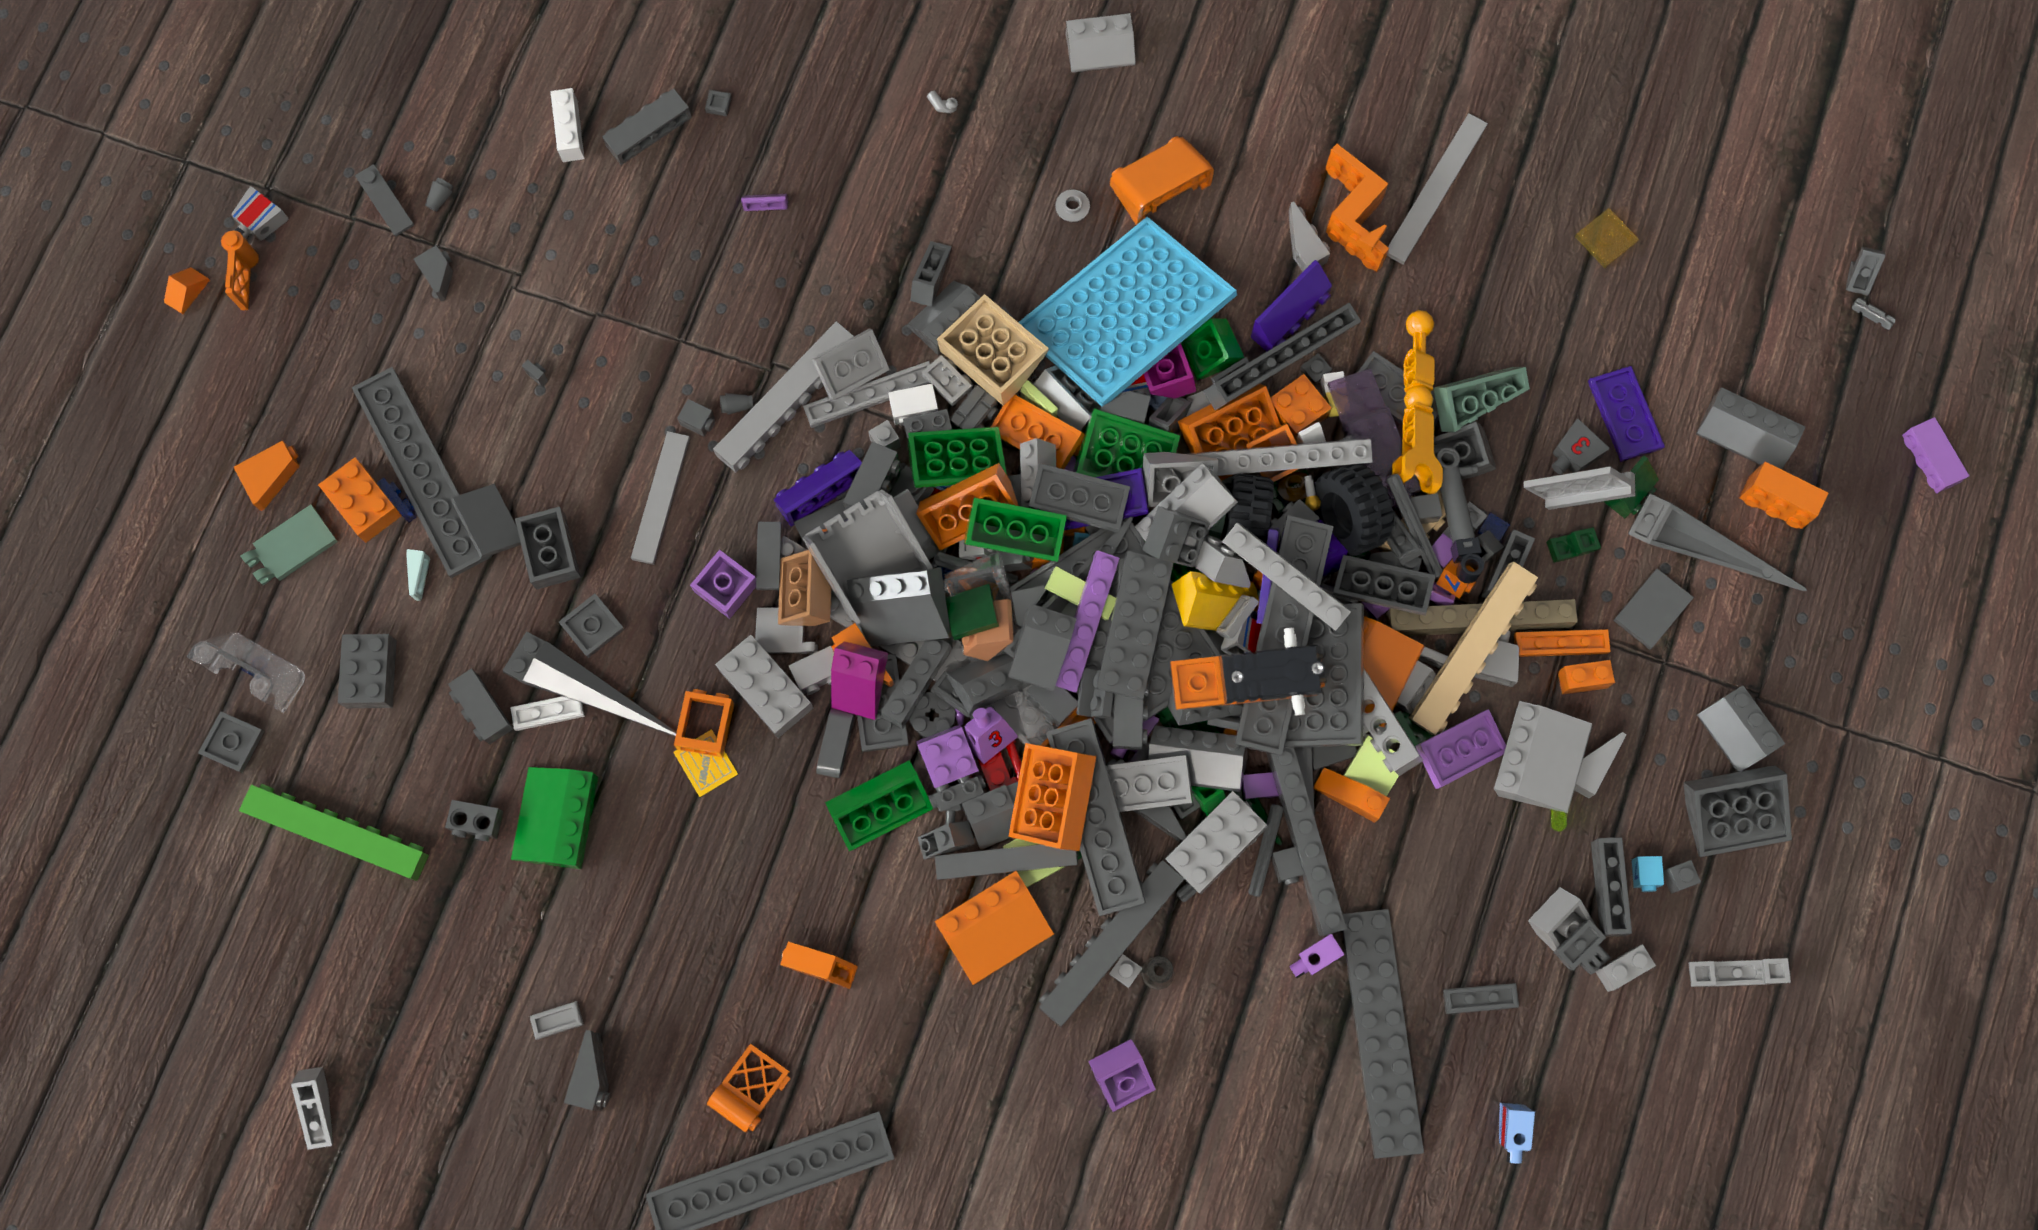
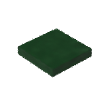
M989 584L945 597L951 633L954 640L999 627L993 594Z

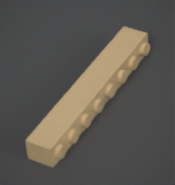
M1515 562L1507 565L1409 716L1411 722L1432 735H1436L1437 732L1441 733L1448 723L1446 719L1450 712L1453 714L1458 709L1461 703L1458 700L1463 693L1467 694L1473 685L1471 680L1476 673L1480 674L1486 665L1484 660L1487 655H1492L1499 645L1497 640L1500 635H1505L1512 625L1510 620L1513 615L1517 616L1523 609L1524 604L1522 602L1526 595L1530 596L1536 589L1537 584L1535 582L1538 578L1537 576Z

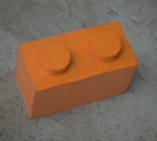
M1610 660L1564 666L1558 671L1562 695L1607 689L1615 683Z

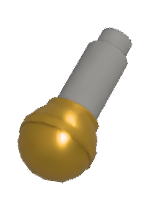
M1311 475L1305 476L1304 483L1307 494L1305 505L1312 511H1316L1320 508L1321 501L1316 495Z

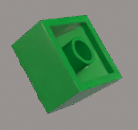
M1211 318L1181 342L1197 380L1222 372L1245 358L1227 319Z

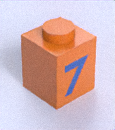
M1452 559L1444 568L1436 584L1460 599L1465 592H1471L1476 581L1470 584L1461 582L1456 575L1459 563H1454ZM1465 566L1468 571L1475 572L1470 566Z

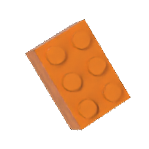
M356 457L318 484L354 532L365 543L402 516L401 512Z
M1764 462L1749 476L1739 499L1744 500L1750 507H1758L1764 510L1767 515L1773 518H1780L1786 521L1793 528L1802 529L1819 515L1828 492Z

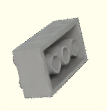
M752 635L748 636L715 664L721 674L777 738L782 736L813 709L811 702Z
M1232 791L1166 857V860L1198 893L1202 894L1268 826Z

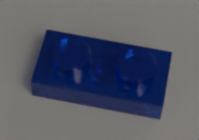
M385 478L377 482V485L408 523L416 518L412 513L414 507L407 498L401 499L398 495L401 493L398 486L393 481L389 484Z

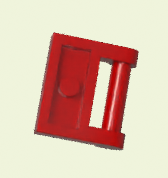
M1016 740L1005 747L1016 772V777L1010 778L1001 752H998L985 764L978 759L990 791L1019 781L1022 762L1015 746Z

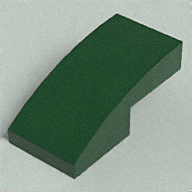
M1594 527L1574 531L1570 535L1552 538L1546 542L1553 563L1601 549Z

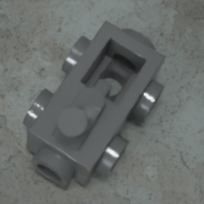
M971 774L957 779L958 784L950 787L949 783L937 787V792L928 796L933 809L938 808L939 812L946 811V824L955 823V811L963 809L962 803L984 794L983 789L986 786L981 775L973 778Z

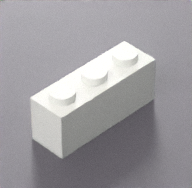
M572 88L551 91L557 151L563 162L584 159L578 100Z

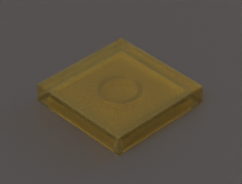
M1610 208L1575 236L1604 268L1639 240Z

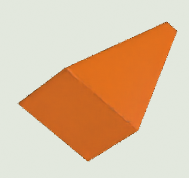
M1383 225L1360 237L1356 245L1371 253L1384 234L1387 225Z

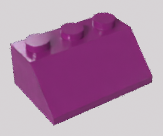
M1181 343L1144 373L1150 394L1175 399L1196 392L1194 378Z

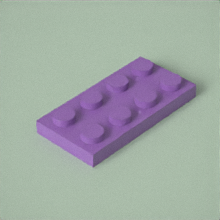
M1489 709L1415 747L1424 760L1422 762L1435 789H1438L1500 757L1505 752L1506 744Z

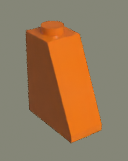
M283 440L234 466L251 502L260 511L269 505L300 467L296 460L299 457L297 451L292 445L288 446Z
M788 942L784 949L780 965L848 989L851 988L858 966L834 955Z

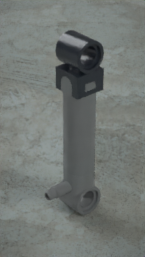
M1444 448L1438 452L1436 458L1443 468V480L1440 491L1453 544L1450 549L1453 562L1459 563L1456 569L1458 579L1461 582L1470 584L1475 582L1482 573L1484 562L1480 557L1481 547L1478 537L1475 538L1461 476L1478 473V467H1459L1460 456L1458 452L1452 448ZM1442 460L1448 461L1450 465H1445ZM1465 566H1471L1475 572L1468 571Z

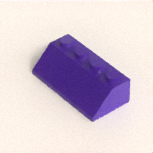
M1314 260L1255 320L1251 338L1267 352L1286 341L1290 334L1295 335L1301 328L1303 320L1306 319L1308 321L1315 314V308L1319 304L1324 305L1331 297L1329 293L1332 284L1318 261Z
M850 450L845 453H838L834 456L833 461L827 465L822 464L818 466L810 476L801 477L795 482L793 487L783 489L777 493L776 498L773 499L776 507L790 527H792L795 521L812 514L849 490L862 462Z

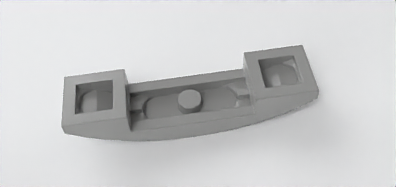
M1788 958L1688 962L1691 987L1791 983Z

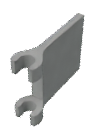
M757 608L755 640L767 653H801L812 655L818 652V645H815V642H804L805 626L778 625L779 608Z

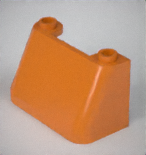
M1176 136L1161 148L1124 168L1120 167L1113 171L1110 186L1137 225L1145 219V215L1150 211L1152 213L1156 212L1157 206L1192 187L1195 190L1199 185L1203 190L1210 186L1214 169L1209 161L1184 137Z

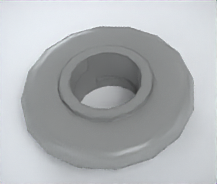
M1067 190L1058 196L1055 203L1056 212L1065 221H1080L1089 212V199L1081 191ZM1070 201H1075L1079 206L1076 209H1069L1066 204Z

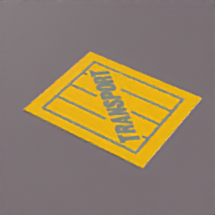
M711 729L696 738V740L716 743L717 737ZM680 750L673 752L699 797L738 775L725 751L723 758Z

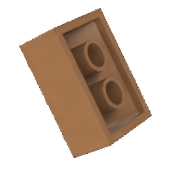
M806 550L781 558L778 625L816 626L830 622L831 587L810 551Z

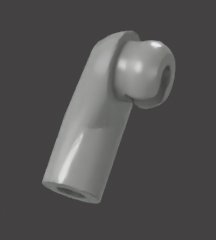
M931 91L927 95L928 100L937 112L953 113L956 111L958 102L955 98L942 100L936 91Z

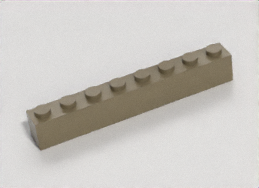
M1575 599L1522 602L1524 607L1517 616L1513 615L1510 620L1512 625L1508 631L1570 629L1578 622ZM1482 604L1428 606L1426 616L1390 608L1386 613V626L1405 636L1463 634Z

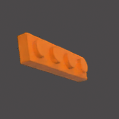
M1608 629L1516 632L1514 634L1515 645L1519 646V657L1610 653Z

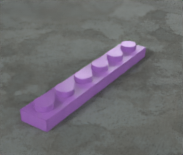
M1098 550L1095 552L1074 616L1077 619L1056 683L1057 687L1077 692L1120 559L1116 556Z

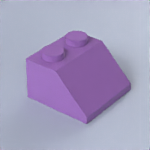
M1132 1040L1088 1061L1112 1112L1156 1090L1145 1063Z

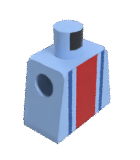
M1500 1103L1499 1143L1507 1149V1162L1522 1163V1150L1531 1151L1535 1112L1522 1104Z

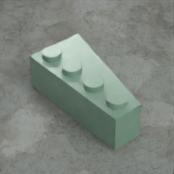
M1510 367L1434 387L1441 432H1456L1462 426L1477 420L1481 415L1496 409L1500 404L1508 402L1529 390L1526 367Z

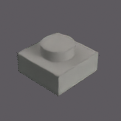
M1122 955L1109 975L1129 988L1142 970V967L1125 955Z

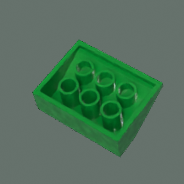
M1093 409L1073 472L1091 477H1099L1139 468L1143 470L1144 453H1176L1180 435Z
M999 427L908 433L909 462L915 488L955 485L1000 463L1006 473Z
M528 767L511 860L582 869L598 776L593 772Z

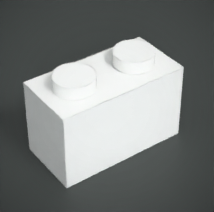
M933 384L888 392L895 425L904 426V418L938 411Z

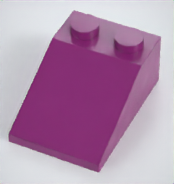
M846 641L835 647L831 667L832 708L876 720L888 653Z

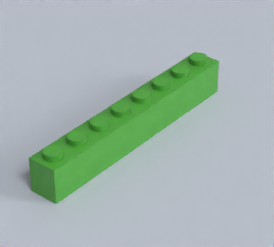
M263 784L259 788L253 785L250 786L239 809L240 812L418 881L429 856L422 852L424 847L411 842L409 846L401 844V838L391 834L387 838L379 835L380 830L368 825L365 830L358 827L360 822L348 817L345 818V821L337 819V813L324 809L323 813L315 810L317 805L304 800L302 804L294 802L296 797L284 792L281 793V796L273 793L274 789Z

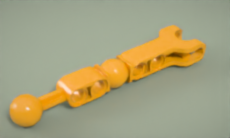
M1417 310L1408 316L1405 325L1407 332L1413 337V348L1408 351L1404 359V391L1406 392L1404 402L1406 408L1404 409L1402 456L1393 462L1392 474H1399L1403 483L1416 475L1420 482L1421 490L1428 494H1435L1442 486L1443 468L1434 455V415L1432 414L1433 408H1431L1433 403L1431 391H1433L1435 360L1433 356L1426 354V337L1433 331L1434 321L1428 312Z

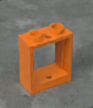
M693 689L692 692L686 691L674 746L680 751L723 758L734 702L729 698V695L716 693L713 696L707 695V692L699 689ZM692 701L724 706L716 743L684 738Z

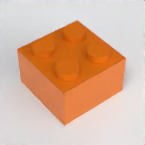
M1305 374L1270 397L1280 425L1287 423L1295 440L1300 431L1318 422L1321 423L1328 418L1332 409Z

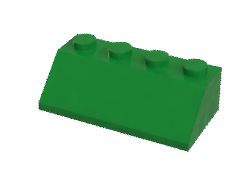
M974 498L967 523L964 545L1058 562L1067 515Z
M910 760L825 802L849 852L933 810Z

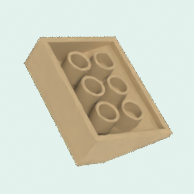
M985 294L937 338L940 352L953 361L956 366L1003 406L1021 389L1049 351L1046 345Z

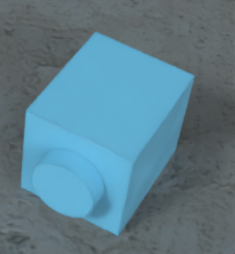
M1638 856L1631 860L1634 888H1642V892L1657 891L1656 888L1664 885L1662 856Z

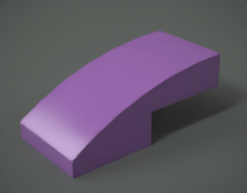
M1272 773L1244 775L1242 781L1244 800L1279 797Z

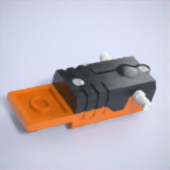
M1294 628L1284 629L1285 648L1171 661L1176 710L1292 698L1295 716L1304 715V697L1321 694V688L1327 683L1326 678H1323L1322 675L1325 671V665L1321 662L1323 654L1316 652V645L1297 646Z

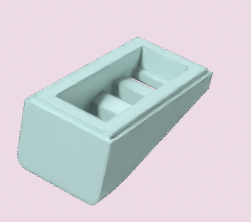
M407 549L409 595L416 601H421L430 557L424 551Z

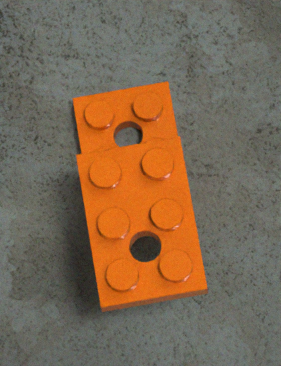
M1336 144L1331 149L1325 169L1332 178L1340 180L1351 193L1331 214L1326 233H1328L1331 240L1343 245L1349 254L1355 255L1362 260V263L1367 268L1377 272L1383 266L1389 247L1379 240L1371 253L1357 246L1356 243L1360 237L1370 233L1361 225L1381 204L1388 183L1344 148Z

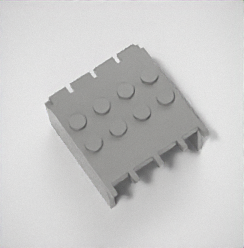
M884 490L876 491L864 498L863 501L867 507L863 508L861 503L858 502L843 511L847 518L846 520H843L841 515L838 514L823 523L827 530L826 532H823L820 526L802 537L851 622L856 624L861 623L850 604L847 580L933 568L892 496Z

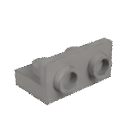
M941 355L922 371V376L930 384H933V387L953 406L966 394H970L972 382L965 374L961 375L956 370L957 367L950 359L946 360Z

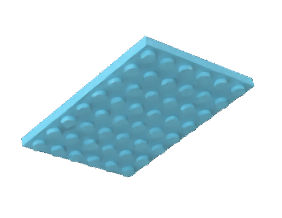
M1146 217L1018 323L1049 348L1045 356L1100 406H1104L1235 298L1237 291L1156 223Z

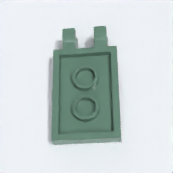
M309 505L255 541L253 545L256 549L245 552L241 555V558L250 568L259 561L262 562L265 568H261L252 574L258 582L260 581L262 585H265L275 576L281 581L338 541L315 508Z

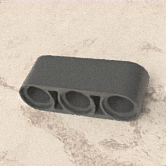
M836 709L830 710L816 774L840 779L855 714Z

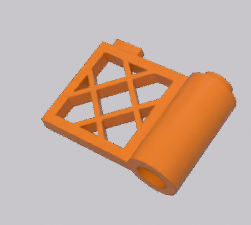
M232 230L225 233L221 239V245L228 253L225 283L226 294L241 310H248L250 271L258 263L259 256L241 233Z
M750 1044L724 1081L713 1092L707 1105L745 1133L749 1130L754 1131L762 1120L759 1118L760 1113L777 1089L783 1091L791 1078L788 1077L790 1072ZM751 1052L760 1057L761 1067L747 1069L746 1059ZM763 1060L770 1065L764 1066ZM742 1064H743V1065H744V1070H739V1068H740V1067L742 1066ZM775 1068L782 1073L777 1081L766 1083L765 1069ZM762 1070L764 1084L749 1086L747 1073ZM745 1073L747 1087L735 1088L729 1084L734 1075ZM773 1086L771 1090L768 1092L767 1087ZM764 1087L766 1097L759 1105L751 1099L750 1090ZM747 1090L748 1096L743 1094L741 1091Z

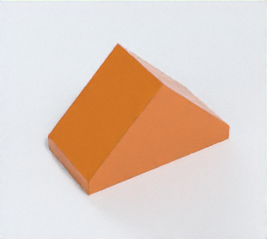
M193 268L170 275L164 303L179 313L184 314L210 279Z

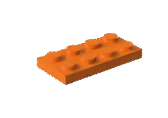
M1014 395L1002 407L991 427H999L1002 440L1019 450L1021 443L1036 438L1055 444L1056 468L1060 469L1066 468L1085 436L1081 431L1017 395Z

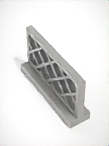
M1605 467L1524 481V488L1545 499V508L1551 510L1635 496V474L1632 472L1620 473L1612 467Z

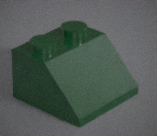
M1645 456L1630 470V472L1635 474V496L1604 501L1624 519L1630 513L1635 515L1642 507L1640 503L1642 499L1646 498L1649 492L1654 494L1657 490L1654 485L1659 479L1648 458Z

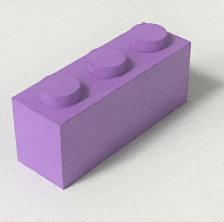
M1935 417L1910 428L1902 435L1905 445L1911 449L1915 456L1916 464L1923 470L1929 486L1934 489L1936 494L1961 483L1969 477Z

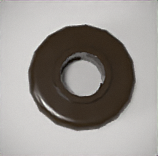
M1292 472L1282 477L1277 485L1280 496L1286 501L1291 502L1306 499L1307 494L1304 481L1305 476L1308 475L1302 472ZM1294 483L1301 484V486L1298 488L1289 487Z

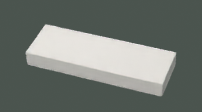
M563 696L511 707L515 731L585 717L581 702Z

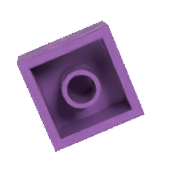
M719 550L690 586L697 595L730 619L756 588V577Z
M960 725L916 741L934 788L979 771Z

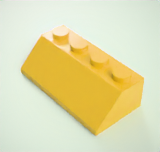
M1190 571L1171 584L1183 626L1216 631L1241 595L1252 596L1259 601L1254 582L1250 581V588L1214 582L1203 573ZM1259 603L1257 604V606L1254 608L1253 611H1256V612H1257L1258 607H1259Z

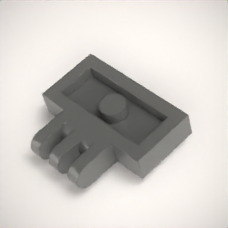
M1585 920L1553 953L1569 970H1574L1580 964L1587 973L1592 975L1595 970L1589 963L1591 962L1596 968H1599L1602 964L1596 956L1604 962L1608 959V956L1598 946L1606 937L1591 920Z

